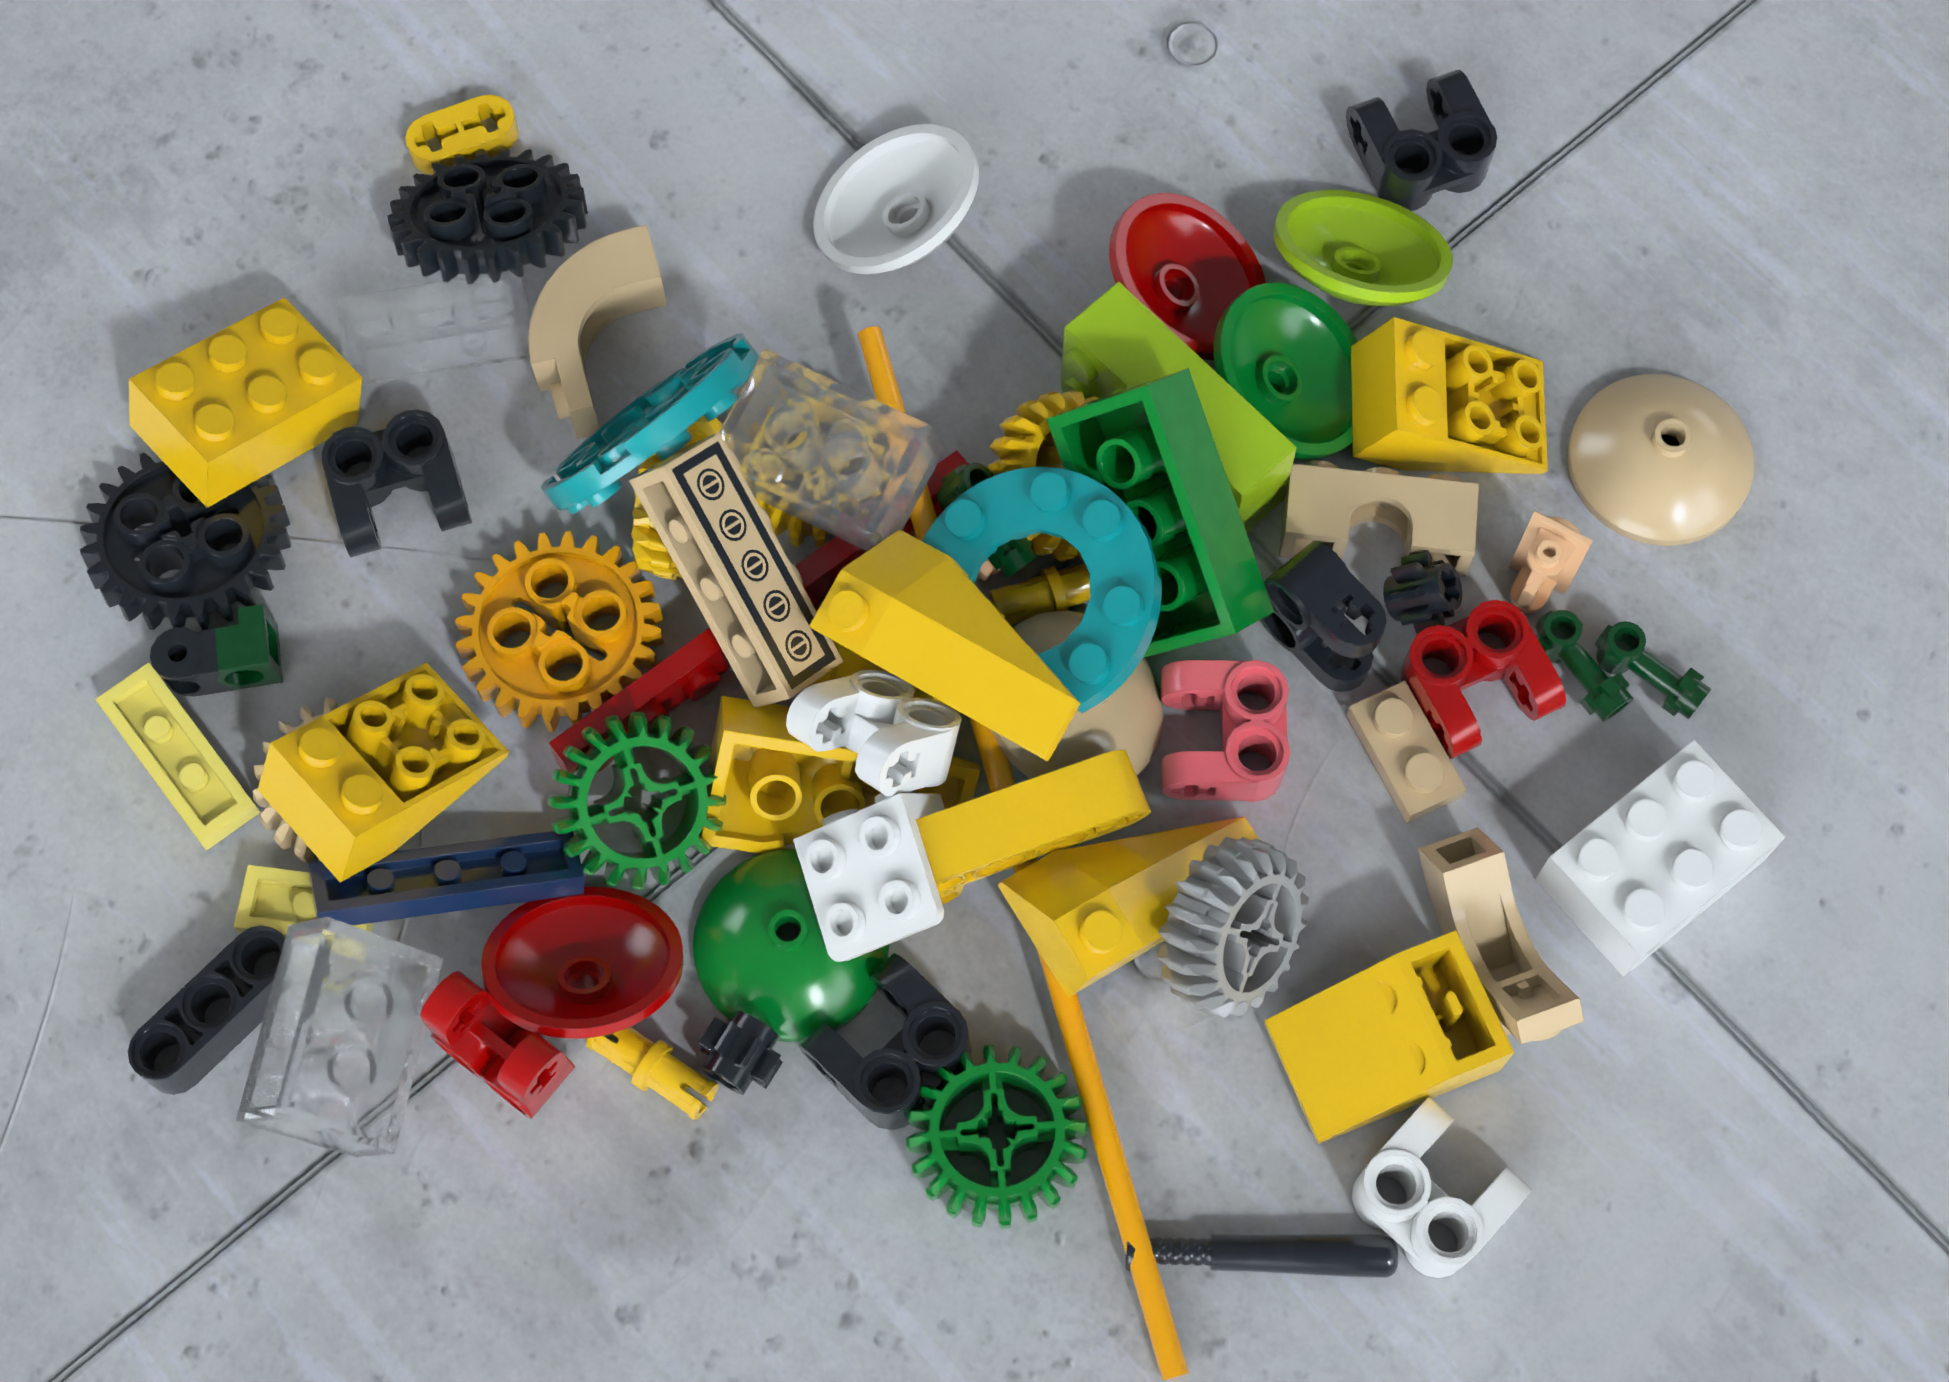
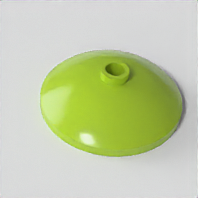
M1319 190L1297 195L1281 206L1273 227V238L1278 250L1287 264L1300 277L1328 295L1354 304L1399 306L1420 301L1443 288L1449 278L1453 265V255L1447 241L1429 222L1398 204L1359 192Z

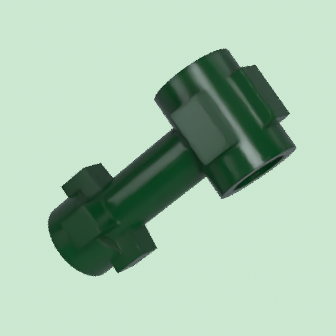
M963 463L942 478L943 485L937 492V499L941 509L944 511L945 508L968 489L993 477L994 475L990 469L981 463H971L968 466ZM1026 537L1010 540L997 547L998 549L995 554L992 553L988 560L996 571L1000 569L1004 576L1009 578L1034 560L1037 555L1030 547L1033 543Z
M1550 610L1540 617L1535 625L1537 639L1551 663L1562 661L1588 694L1582 699L1580 704L1589 715L1595 712L1603 722L1609 720L1634 699L1627 691L1630 684L1621 673L1608 678L1578 642L1582 634L1583 624L1575 614L1567 610H1557L1554 612Z
M1623 621L1614 626L1608 625L1595 642L1598 648L1596 653L1597 662L1604 671L1615 675L1618 673L1623 674L1628 670L1632 671L1667 696L1661 708L1674 717L1677 713H1680L1689 720L1711 691L1710 687L1701 682L1704 676L1693 668H1690L1682 676L1644 649L1646 636L1643 630L1632 622Z

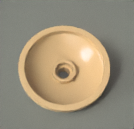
M1642 374L1610 384L1593 396L1584 406L1569 438L1568 468L1572 483L1581 501L1605 526L1624 537L1641 543L1675 546L1696 542L1714 534L1729 523L1737 514L1746 500L1752 485L1754 453L1748 432L1739 416L1713 391L1696 382L1678 376ZM1670 435L1676 438L1680 445L1669 446L1662 440L1661 436Z
M1070 611L1046 612L1024 620L1013 629L1037 654L1043 653L1064 642L1081 623L1084 614ZM1142 658L1134 672L1113 694L1084 713L1076 711L1049 761L1040 758L994 731L992 733L1006 757L1030 779L1120 749L1127 751L1134 771L1138 775L1151 761L1160 742L1163 727L1161 694L1149 664L1145 658Z

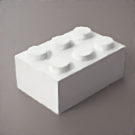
M1693 740L1553 853L1535 880L1624 978L1764 862L1785 839V836L1702 747Z

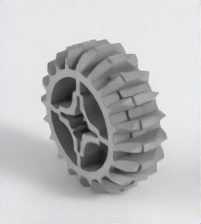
M1226 837L1219 846L1209 845L1204 851L1202 861L1192 860L1190 862L1189 876L1186 880L1176 881L1178 893L1173 903L1165 906L1169 911L1168 920L1158 931L1165 939V943L1158 950L1157 958L1164 963L1161 978L1170 984L1171 993L1180 997L1182 1002L1208 1015L1213 1016L1216 1014L1226 1018L1229 1014L1242 1017L1249 1009V1006L1259 1008L1263 1003L1265 992H1275L1278 989L1279 976L1283 971L1291 970L1289 960L1293 951L1301 948L1297 943L1299 932L1307 926V921L1302 917V911L1309 902V897L1302 892L1305 887L1306 877L1298 872L1297 861L1287 857L1286 853L1274 849L1273 845L1258 839L1252 841L1244 837L1238 840Z

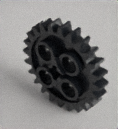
M504 147L496 157H488L484 149H479L476 158L468 161L462 155L457 154L454 155L455 165L447 167L435 162L432 164L433 175L414 174L415 186H400L398 190L401 199L390 202L392 214L387 215L396 253L398 256L404 255L407 267L420 265L422 276L425 277L440 270L443 282L447 283L458 274H465L467 284H473L480 274H488L493 283L499 282L501 273L508 270L517 277L524 276L523 266L529 263L543 269L547 267L546 254L563 257L566 254L564 243H578V230L587 227L585 215L588 214L584 188L581 187L579 175L570 174L567 163L554 166L553 156L550 154L534 161L531 149L525 150L517 157H511L509 148Z
M146 453L140 454L142 470L134 473L124 466L117 468L123 482L119 487L106 483L99 485L106 504H87L86 509L93 523L80 526V532L86 543V546L80 549V553L87 568H89L87 570L94 588L100 589L106 605L110 608L119 604L125 619L129 622L143 612L148 628L155 630L164 617L169 618L173 628L184 627L187 618L195 617L203 631L208 630L210 614L217 611L227 622L233 621L231 605L237 601L246 607L256 605L251 593L253 587L271 591L274 586L267 570H284L286 567L280 550L291 547V541L285 528L290 525V520L285 505H282L283 501L277 485H270L267 475L208 508L203 503H194L198 498L163 461L155 463ZM153 523L146 529L135 530L142 524ZM238 543L237 546L230 550L218 551L224 545ZM180 570L172 577L160 578L161 575L168 571Z

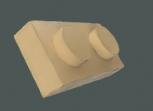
M1406 681L1349 706L1346 716L1406 824L1463 798L1467 789Z

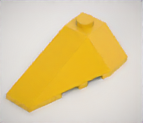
M900 529L841 569L809 625L811 629L1046 761H1049L1081 704L1036 651L1028 646L1006 621L1005 616L993 602L988 600L970 580L968 574L955 559Z
M722 696L711 746L712 754L710 755L708 768L714 769V776H718V778L712 784L707 785V793L710 796L717 795L723 797V795H726V804L719 807L708 806L706 817L717 818L723 822L720 831H712L703 826L700 838L707 841L712 847L759 854L786 849L785 845L794 844L793 839L823 827L821 821L824 818L850 809H858L860 811L876 804L874 797L881 794V792L858 778L855 771L858 753L847 749L845 746L817 752L789 734L786 727V718L790 707L768 704L754 708L750 700ZM952 756L945 783L939 786L923 787L913 790V792L940 794L945 809L970 801L974 797L980 773L979 764Z
M1238 817L1057 850L1006 878L997 886L1060 987L1069 998L1165 941L1158 931L1168 920L1169 911L1165 906L1173 903L1178 893L1176 881L1186 880L1189 876L1190 862L1192 860L1202 861L1204 851L1209 845L1219 846L1226 837L1237 840L1244 837L1252 841L1260 839L1246 817Z

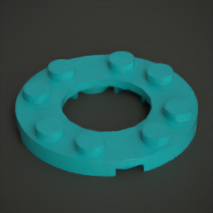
M741 333L726 338L688 361L685 367L677 370L662 382L656 383L590 435L555 468V473L560 478V481H557L554 476L550 477L541 485L542 491L557 510L567 509L571 515L577 513L588 504L592 508L597 507L622 487L623 484L619 478L656 453L659 459L663 461L683 448L692 439V435L688 432L687 428L701 416H704L707 421H711L730 408L739 399L733 390L744 384L759 371V367L756 365L759 354L744 334Z
M1053 467L1021 468L998 474L978 483L957 497L934 521L922 542L955 559L973 583H975L980 567L992 553L995 554L998 549L997 547L1010 540L1023 539L1031 534L1045 533L1067 540L1080 551L1090 573V600L1083 619L1064 642L1043 653H1038V655L1081 703L1077 711L1084 713L1108 698L1128 679L1142 660L1151 643L1159 618L1162 597V583L1157 572L1155 555L1151 546L1152 540L1140 519L1128 505L1109 488L1088 476L1067 469Z

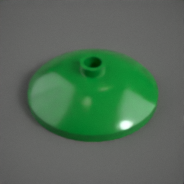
M1264 283L1248 289L1235 298L1222 313L1215 332L1214 361L1217 374L1297 447L1294 458L1322 459L1339 452L1353 442L1351 346L1358 341L1347 323L1324 300L1303 288L1291 284Z
M781 849L766 852L742 862L725 874L706 897L696 920L693 936V957L698 978L705 994L713 1006L729 1022L737 1011H742L773 1029L779 1035L778 1041L797 1042L803 1041L822 1022L836 1031L851 1022L867 1007L878 991L870 976L889 958V944L849 961L838 962L831 959L825 946L796 849ZM786 923H794L800 927L801 932L795 940L783 941L776 936L779 927Z

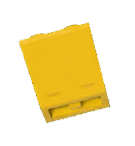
M1393 317L1351 346L1353 457L1403 471L1544 474L1548 471L1542 360Z
M426 662L271 742L257 790L341 883L395 852L507 758L509 750Z
M1456 930L1394 954L1264 1021L1318 1144L1422 1103L1428 1097L1432 1099L1499 1072L1514 1054L1512 1046Z

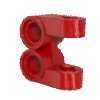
M1491 600L1482 602L1464 619L1448 626L1436 625L1425 628L1414 638L1401 668V682L1406 681L1449 759L1477 748L1482 743L1478 722L1461 692L1481 681L1491 682L1504 679L1523 713L1533 721L1562 709L1566 705V695L1562 681L1530 627L1526 616L1518 607L1507 601ZM1493 633L1504 641L1506 648L1492 649L1484 645L1478 634ZM1438 658L1447 664L1451 673L1445 675L1434 674L1424 666L1422 660Z
M461 971L453 972L443 979L422 1007L420 1018L432 1033L431 1039L460 1065L476 1077L482 1079L499 1096L529 1119H532L575 1068V1065L565 1054L542 1035L526 1030L505 1018L491 1003L488 993Z

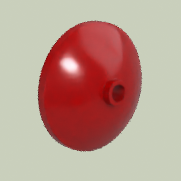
M1156 193L1140 198L1121 214L1113 227L1109 242V260L1115 284L1120 282L1201 359L1214 360L1215 332L1224 310L1235 298L1248 289L1266 283L1261 265L1242 234L1225 217L1208 205L1188 196L1174 193Z
M584 887V894L524 903L509 913L494 928L484 946L481 960L485 991L488 993L491 1003L505 1018L526 1030L563 1039L601 1037L622 1031L646 1019L656 1012L674 993L682 976L684 966L682 939L678 928L668 914L653 902L639 895L607 887Z

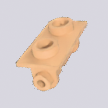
M1534 511L1509 567L1519 571L1510 589L1511 603L1518 607L1521 612L1535 613L1544 607L1553 589L1565 595L1593 540L1582 535L1575 525L1565 519L1546 517Z

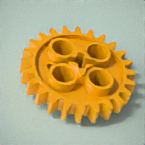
M571 531L565 532L560 547H551L545 532L539 533L538 550L529 552L521 541H515L514 549L517 558L511 562L495 553L492 559L497 573L494 576L481 572L474 574V578L482 593L462 594L461 599L466 610L473 615H464L455 619V624L460 634L467 636L455 643L462 659H469L462 668L469 682L479 681L476 690L480 699L485 702L497 696L495 707L502 718L518 707V718L524 728H528L538 714L542 715L548 732L554 733L558 725L560 716H568L573 726L582 719V713L592 712L641 677L642 673L639 671V667L652 669L658 665L656 653L648 647L664 643L661 628L653 625L663 620L659 603L650 602L656 596L651 580L639 582L642 573L638 568L636 560L622 566L623 556L620 547L617 545L601 556L598 538L594 535H591L582 549L576 548ZM563 583L567 585L566 590L555 598L539 596L541 590L549 584ZM517 602H524L532 607L536 614H532L519 607H514ZM612 614L619 617L617 623L610 629L596 631L589 628L592 621L601 615ZM545 622H547L549 626L557 630L551 635V637L549 635ZM569 625L571 627L575 640H573L571 636L563 632L568 628ZM524 631L530 633L528 640L521 646L516 648L501 646L503 640L513 632ZM587 647L596 653L606 654L607 656L602 661L596 660L588 655L584 648ZM575 663L582 666L579 674L570 680L558 681L552 678L555 670L564 664Z

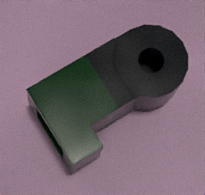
M259 604L238 608V625L203 630L201 632H196L187 627L169 629L158 636L151 647L150 660L152 667L175 693L182 696L195 697L283 683L278 624L265 606Z

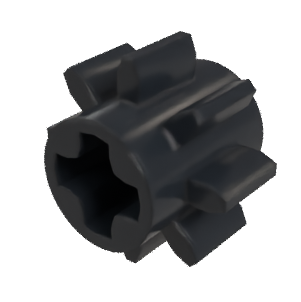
M1429 551L1401 557V566L1391 568L1392 576L1387 577L1384 582L1383 597L1390 616L1395 621L1401 622L1403 626L1413 623L1416 634L1427 627L1445 626L1444 619L1454 617V609L1459 608L1462 602V584L1457 571L1451 564L1445 563L1443 560L1432 562Z
M742 1011L735 1013L729 1025L721 1019L714 1017L697 1043L701 1046L700 1051L708 1055L701 1069L719 1084L741 1095L745 1094L752 1081L767 1089L783 1063L780 1060L781 1055L772 1050L779 1039V1035L760 1020Z

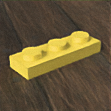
M149 662L95 699L206 850H209L261 813Z

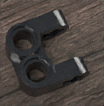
M1454 70L1429 79L1427 82V100L1434 120L1439 127L1438 130L1429 133L1414 129L1399 131L1387 106L1379 97L1349 106L1346 110V121L1350 138L1379 198L1391 201L1410 211H1415L1425 206L1433 193L1442 190L1455 193L1470 192L1479 187L1486 178L1497 143V133L1469 79L1461 70ZM1455 149L1465 150L1471 155L1460 154ZM1399 168H1409L1416 171L1417 173H1405Z
M419 409L404 411L394 416L385 429L375 432L358 426L346 427L333 433L325 442L321 452L322 465L338 526L350 557L382 548L372 507L384 502L392 493V490L405 486L415 491L429 492L442 532L472 523L454 453L439 419L430 412ZM419 445L431 446L421 456H407L413 448ZM359 462H370V465L358 474L347 473L353 465Z
M1314 540L1264 581L1274 612L1262 618L1261 621L1273 638L1290 651L1321 684L1330 690L1338 692L1352 691L1361 686L1368 676L1374 657L1373 651L1379 645L1387 622L1385 610L1380 602L1349 571L1336 552L1321 541ZM1345 614L1352 620H1356L1361 616L1368 620L1365 629L1366 636L1359 631ZM1332 649L1342 656L1355 658L1352 666L1354 670L1352 671L1346 665L1340 666L1338 669L1333 668L1330 665L1334 654Z
M893 953L870 976V979L880 993L906 1018L902 1030L882 1049L874 1050L864 1058L824 1022L798 1045L811 1064L869 1122L878 1128L888 1130L906 1127L909 1125L908 1113L912 1109H923L925 1099L920 1096L922 1084L939 1089L943 1085V1081L937 1077L936 1072L941 1067L949 1068L957 1076L961 1073L960 1060L963 1053L968 1052L970 1055L972 1053L967 1022L961 1012L904 958ZM932 1031H946L955 1038L954 1044L943 1054H927L920 1049V1042L925 1035ZM898 1077L907 1083L906 1091L896 1101L882 1102L872 1096L873 1088L883 1078Z

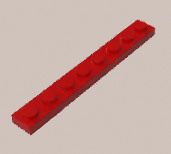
M958 450L924 473L937 518L943 512L937 499L938 489L943 485L942 478L963 463L967 466L969 465ZM902 489L795 565L802 578V585L816 611L819 610L821 602L824 601L842 568L899 529L916 538ZM710 627L550 741V748L559 767L573 774L577 766L575 762L567 759L563 754V750L567 745L580 749L584 754L591 749L581 734V731L586 727L594 728L603 740L608 738L605 729V718L607 716H617L622 722L625 732H628L631 713L643 712L647 719V730L649 733L653 721L658 715L669 717V712L688 698L691 701H696L709 694L718 685L721 679L720 675L731 668ZM613 756L599 768L596 774L613 762Z

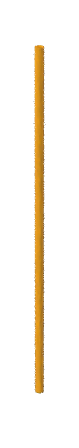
M871 326L859 331L857 336L916 538L922 541L937 519L882 329L879 326ZM969 718L991 793L1015 785L1009 760L997 743L991 729ZM1038 859L1013 867L1014 873L1033 864ZM1037 950L1124 1250L1126 1253L1127 1241L1136 1249L1130 1270L1162 1380L1165 1381L1188 1374L1186 1360L1158 1265L1152 1251L1148 1231L1078 994L1076 993L1069 998L1066 996Z

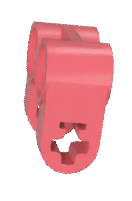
M1182 660L1163 666L1161 669V701L1164 705L1183 710H1219L1222 722V751H1181L1163 757L1161 768L1162 793L1164 795L1181 800L1256 802L1266 800L1276 793L1282 784L1290 756L1287 739L1286 705L1289 688L1285 676L1277 667L1269 662L1260 660ZM1244 693H1258L1265 697L1269 706L1261 710L1248 709L1242 705L1238 697ZM1248 752L1260 753L1267 758L1271 767L1263 771L1249 770L1243 766L1239 756Z

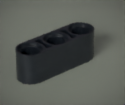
M260 925L248 928L239 934L137 1030L130 1040L128 1048V1059L133 1070L162 1093L180 1094L196 1086L296 990L302 981L304 973L303 960L296 949L281 932L273 927ZM271 951H279L281 953L279 964L273 971L265 975H254V966L260 956ZM230 998V1008L225 1017L217 1022L205 1023L204 1016L208 1006L217 999ZM179 1045L180 1054L175 1064L167 1070L155 1071L154 1063L159 1052L167 1046Z

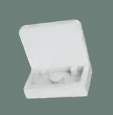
M910 791L894 796H886L881 793L874 797L876 804L860 811L858 809H850L832 814L821 821L823 827L793 839L828 955L834 961H849L935 926L942 921L944 908L916 823L918 818L945 809L940 794H922Z

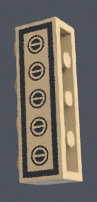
M720 432L681 448L669 458L656 463L629 480L754 708L791 699L843 662L833 640L809 627L817 611L802 585V578L796 567L788 560L772 530L768 514L759 506L741 473L737 457L727 447Z

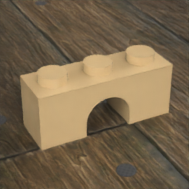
M1309 461L1303 465L1293 464L1284 497L1279 557L1293 558L1315 540L1328 545L1342 559L1349 539V530L1360 523L1379 522L1391 527L1399 535L1404 547V556L1429 551L1432 562L1443 560L1445 563L1451 564L1459 576L1465 577L1475 554L1479 483L1462 482L1460 478L1449 474H1435L1427 478L1404 476L1393 469L1384 467L1370 468L1365 471L1338 469L1336 465L1326 461Z

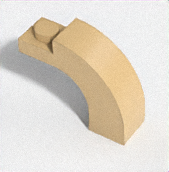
M647 225L604 236L570 256L546 282L532 312L528 344L531 366L539 391L551 390L559 420L571 417L577 439L588 437L600 428L586 376V360L595 338L604 328L617 319L667 305L662 278Z
M1478 827L1419 848L1418 852L1426 886L1442 935L1457 931L1506 1036L1512 1034L1521 1044L1530 1041H1543L1553 1038L1562 1029L1584 1022L1580 998L1545 964L1525 929L1513 895L1504 851Z

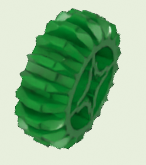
M643 712L631 713L628 732H625L623 724L617 716H607L605 718L607 739L603 740L594 728L586 727L581 731V734L591 749L584 754L580 749L567 745L563 750L565 757L577 764L573 774L562 769H554L551 778L553 780L569 785L568 795L553 794L548 796L549 806L558 809L568 808L569 815L558 818L551 823L552 830L557 834L576 832V835L563 846V851L567 856L574 857L589 849L581 865V869L588 875H593L599 871L603 864L607 862L604 871V881L609 885L617 886L622 880L626 868H628L630 886L634 889L644 888L648 868L651 869L657 883L666 885L670 883L671 876L667 863L672 861L679 870L689 873L693 870L692 861L685 853L689 847L704 855L710 852L711 845L698 837L703 826L712 831H720L722 828V821L706 816L708 806L719 807L726 804V795H723V797L717 795L710 796L707 793V785L712 784L718 776H714L713 768L699 769V766L710 757L712 750L708 745L701 744L687 752L686 749L693 739L694 731L686 726L679 728L668 739L671 730V719L667 716L658 715L653 721L649 733L647 730V719ZM648 746L660 750L675 763L681 775L673 778L649 779L643 770L642 764L635 760L632 748ZM613 756L615 764L611 765L614 774L612 789L607 795L594 800L593 805L587 806L588 792L593 777L599 768ZM634 784L637 788L647 792H658L651 795L650 804L642 803L647 807V810L641 816L627 808L618 809V807L624 806L625 796L632 797L627 791ZM686 795L683 817L673 834L662 843L661 837L664 836L661 823L663 813L669 805L682 800V796ZM626 821L631 827L634 837L640 840L643 852L625 853L610 849L600 840L592 826L604 822L612 824Z
M989 1044L983 1047V1064L974 1066L971 1055L968 1052H964L960 1060V1074L956 1076L949 1068L941 1067L936 1072L937 1077L943 1081L942 1091L930 1085L922 1084L920 1096L925 1099L924 1104L931 1108V1110L916 1108L912 1109L907 1116L909 1124L926 1131L914 1133L906 1137L907 1151L928 1153L912 1164L914 1177L924 1178L936 1173L937 1176L926 1188V1196L931 1201H934L950 1190L953 1194L948 1201L946 1213L952 1218H956L961 1213L966 1202L974 1205L972 1211V1225L974 1227L981 1228L986 1218V1209H998L999 1227L1001 1229H1009L1012 1218L1010 1208L1016 1206L1020 1207L1023 1218L1028 1223H1032L1038 1217L1037 1206L1033 1200L1036 1196L1046 1206L1055 1209L1060 1205L1061 1197L1051 1183L1054 1181L1063 1187L1074 1188L1078 1179L1077 1174L1063 1164V1162L1072 1164L1084 1163L1087 1155L1086 1148L1068 1141L1079 1139L1088 1133L1087 1121L1066 1119V1117L1075 1114L1081 1108L1082 1100L1077 1094L1068 1095L1058 1099L1056 1096L1067 1085V1076L1063 1072H1059L1050 1077L1046 1082L1043 1081L1041 1077L1045 1072L1047 1059L1039 1055L1033 1059L1028 1069L1020 1067L1022 1049L1017 1046L1011 1047L1008 1053V1063L996 1062L994 1045ZM1003 1087L1014 1089L1030 1097L1043 1110L1048 1121L1037 1122L1036 1116H1021L1013 1112L1006 1103ZM982 1089L983 1108L979 1115L972 1120L957 1123L956 1129L942 1130L948 1113L956 1103L968 1094ZM992 1107L997 1109L998 1123L1002 1124L1004 1134L1015 1135L1016 1137L1015 1140L1006 1137V1148L1002 1149V1166L997 1164L996 1149H992L990 1138L978 1137L980 1132L988 1135V1125L992 1124ZM1053 1142L1051 1153L1043 1166L1030 1178L1012 1185L1011 1163L1014 1158L1021 1152L1036 1149L1037 1143ZM958 1151L959 1156H974L982 1160L988 1168L991 1187L977 1184L965 1178L951 1165L944 1152Z

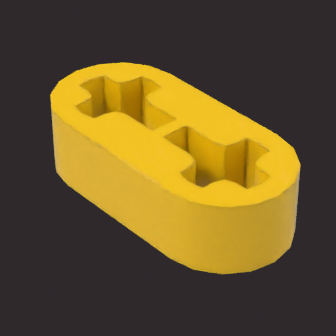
M488 94L421 116L408 127L405 139L411 160L416 168L425 174L433 175V163L437 162L447 167L455 165L454 155L457 154L462 155L469 161L476 158L479 149H484L488 157L497 156L504 147H508L510 150L517 141L519 131L514 110L510 103L500 96ZM493 118L494 122L498 125V129L493 132H487L482 121ZM437 137L442 145V149L431 152L427 140Z

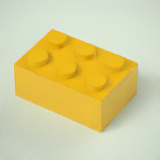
M283 297L129 378V426L208 508L322 444L333 433L357 424L362 376Z

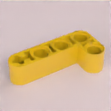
M1120 749L1083 760L918 818L916 823L942 905L959 897L965 884L1041 858L1054 851L1063 850L1122 829L1145 818L1151 813V810L1127 751Z

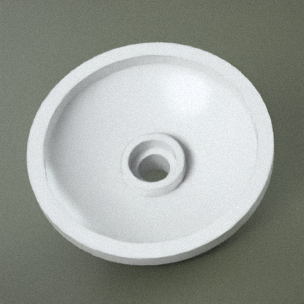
M937 124L906 126L872 140L839 167L819 198L813 222L814 235L819 248L835 266L856 274L891 272L912 265L925 258L949 239L960 226L971 207L979 182V165L975 153L962 135L951 128Z

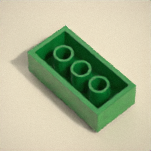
M1189 368L1087 402L1046 419L1064 469L1088 476L1114 492L1140 519L1152 540L1151 546L1155 555L1157 572L1162 583V597L1157 626L1143 658L1236 634L1274 612Z

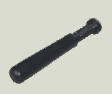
M1211 1234L1209 1239L1201 1238L1199 1240L1195 1238H1150L1156 1262L1160 1265L1182 1264L1187 1266L1193 1264L1195 1266H1210L1212 1271H1253L1381 1278L1392 1276L1398 1267L1397 1243L1393 1238L1386 1235ZM1128 1241L1127 1252L1125 1253V1268L1127 1271H1131L1130 1265L1136 1249Z

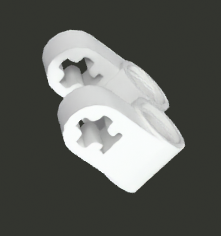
M860 670L851 676L813 684L805 688L790 705L786 718V727L789 734L817 752L845 746L847 749L858 753L855 767L858 778L884 795L894 796L899 793H906L923 787L939 786L945 783L959 732L961 717L956 710L942 702L926 698H913L915 691L913 686L891 673L879 670Z
M1428 1097L1359 1174L1353 1184L1352 1201L1354 1209L1362 1221L1374 1229L1384 1230L1404 1249L1406 1258L1414 1269L1425 1276L1442 1278L1453 1275L1476 1256L1527 1198L1532 1189L1506 1166L1472 1205L1462 1199L1449 1197L1431 1180L1429 1171L1420 1158L1455 1119ZM1387 1176L1399 1181L1405 1190V1203L1397 1205L1384 1200L1376 1187L1377 1178ZM1440 1223L1449 1227L1456 1236L1457 1251L1449 1253L1436 1248L1428 1234L1429 1224Z

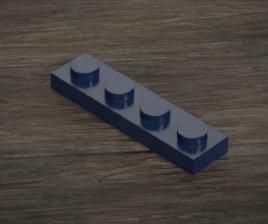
M554 831L395 851L341 883L321 861L310 862L309 877L318 930L584 894L585 875L581 869L580 856L569 857L563 851V846L574 836V832L557 834Z

